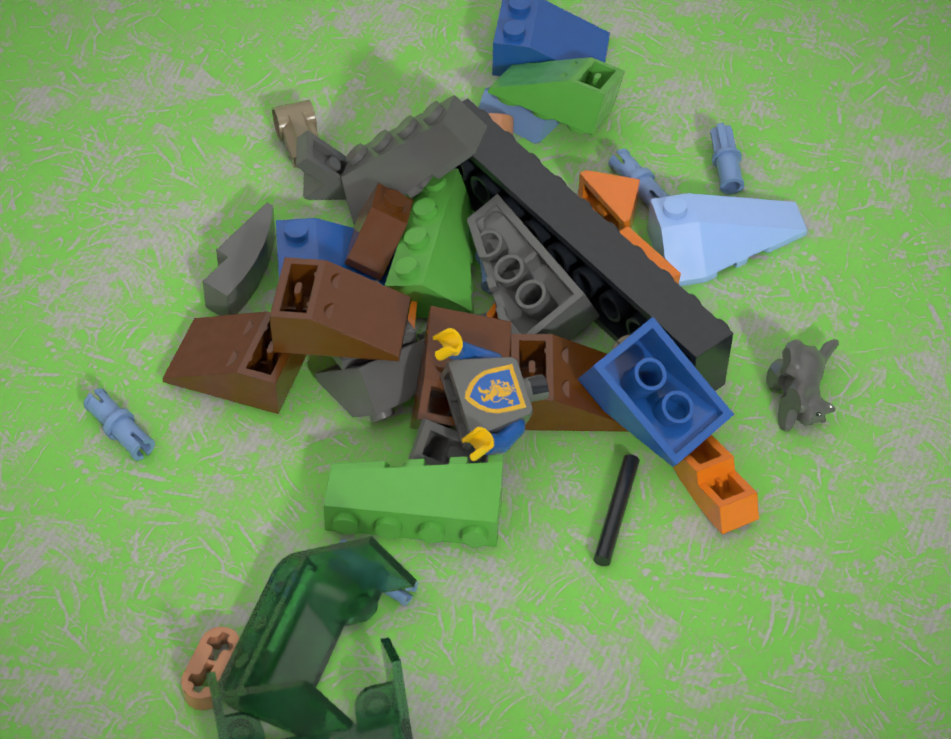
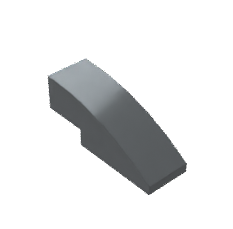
M267 202L216 249L218 267L202 282L205 307L219 316L238 314L258 288L267 270L275 238L273 205Z

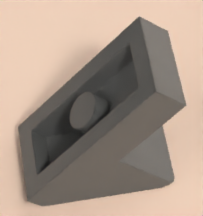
M305 131L297 137L296 166L304 172V199L347 200L341 176L348 164L346 156L310 131Z
M422 419L408 459H425L427 465L449 464L450 457L465 456L468 457L469 463L488 462V455H483L478 460L472 461L469 456L475 451V448L463 451L457 431L428 419Z

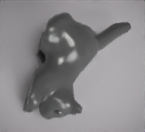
M837 339L825 342L820 350L816 346L805 345L800 340H791L782 351L783 359H777L770 365L766 376L769 388H778L783 391L778 409V423L781 430L790 431L796 420L804 426H810L818 422L825 423V415L835 412V406L826 402L821 397L820 383L823 378L825 364L839 345Z

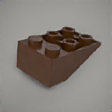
M285 257L269 316L274 352L399 361L411 297L327 260Z
M430 306L410 428L419 429L422 419H428L457 431L440 378L447 362L452 359L449 357L444 360L436 359L435 351L443 348L439 341L433 340V336L447 328H452L460 334L462 341L500 353L502 357H509L511 321Z
M268 311L194 318L162 379L167 384L279 414L307 355L274 352L269 317L271 312Z
M511 334L510 357L517 360L522 377L526 378L543 374L549 389L547 399L531 402L533 414L526 423L525 430L629 432L604 412L578 380L579 377L604 358L607 353L553 334Z

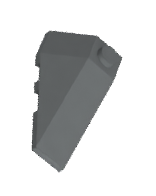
M498 194L467 218L478 256L482 260L489 290L493 294L498 318L512 322L511 334H553L571 340L600 316L583 291Z
M486 313L475 314L487 317ZM426 330L417 334L419 341L402 347L399 361L372 359L357 366L344 369V371L341 370L338 364H335L315 373L316 379L352 417L370 416L371 421L387 418L395 414L393 407L408 401L416 393Z

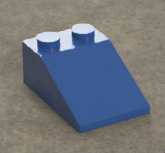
M502 0L493 41L492 75L501 76L511 65L588 57L605 63L610 32L546 0Z
M318 218L276 220L279 277L284 258L290 257L327 260L373 281L378 280L344 263L354 228ZM396 249L381 280H378L384 286Z
M654 317L649 319L578 378L579 382L604 412L672 467L682 461L734 415Z

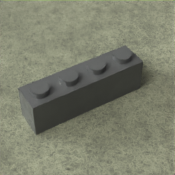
M453 95L441 103L438 101L431 103L423 113L415 117L411 115L406 117L396 128L390 131H381L369 143L365 145L362 143L357 144L346 157L348 164L341 176L354 227L358 213L378 183L397 190L403 195L407 193L413 198L423 191V188L430 182L433 176L440 179L473 156L478 149L487 125L458 97Z

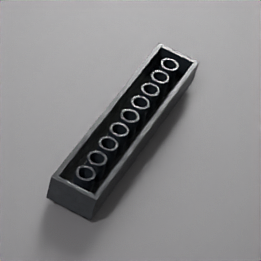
M469 99L462 101L487 125L476 153L454 168L459 169L471 200V209L476 212L498 194L587 296L600 315L594 322L615 342L625 335L633 334L649 319L654 317L715 391L724 386L733 339V332L722 319H717L702 306L700 300L695 295L689 294L676 283L668 271L659 268L650 260L642 248L633 245L619 232L612 222H607L599 215L586 199L580 198L573 192L560 176H555L547 169L535 154L529 153L522 147L509 131H504L496 124L484 109H479Z

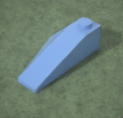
M686 193L650 199L647 232L653 249L681 273L679 285L686 286L712 280L717 277L719 271L731 265H734L736 268L747 263L749 257L761 251L769 253L807 235V228L796 202Z

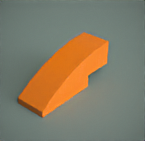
M712 435L673 467L693 500L721 534L759 520L757 492L735 471L734 456Z

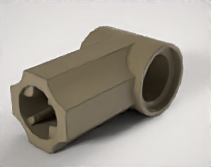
M310 100L272 108L278 139L284 140L294 168H298L296 166L297 137L307 130L319 137L316 116Z

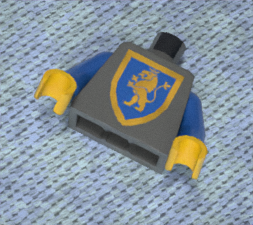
M447 328L434 335L433 340L439 341L443 348L435 351L436 359L444 360L448 357L452 359L447 362L440 378L463 451L475 448V451L469 456L472 461L478 460L483 455L506 453L525 432V425L533 414L531 402L548 398L549 389L546 378L543 374L523 378L515 358L502 357L500 353L462 341L460 334L455 329Z

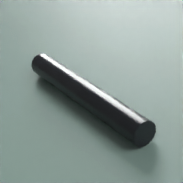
M626 454L623 457L593 558L594 562L600 566H609L637 473L640 460L632 454Z

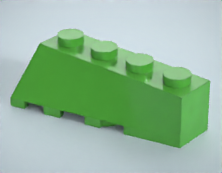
M453 169L440 179L433 176L430 182L423 188V191L413 197L408 223L398 243L385 286L410 296L411 301L417 302L416 318H428L430 306L474 314V305L471 297V292H473V279L471 276L473 254L470 247V237H472L467 221V218L471 216V200L459 169Z
M504 454L488 455V462L469 463L467 456L450 457L449 464L427 465L425 459H408V462L404 463L401 467H390L386 461L331 463L324 500L325 530L336 531L344 535L358 533L378 535L386 539L399 537L419 539L428 543L450 542L465 544L470 547H497L502 507Z

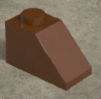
M378 183L358 213L344 263L373 278L381 280L407 226L413 200L397 190Z

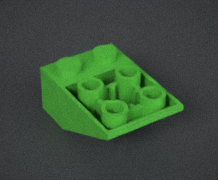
M592 57L511 65L489 87L488 93L498 97V100L503 104L509 106L519 105L531 110L538 118L544 120L553 119L566 124L567 128L575 133H588L592 135L612 111L625 71Z

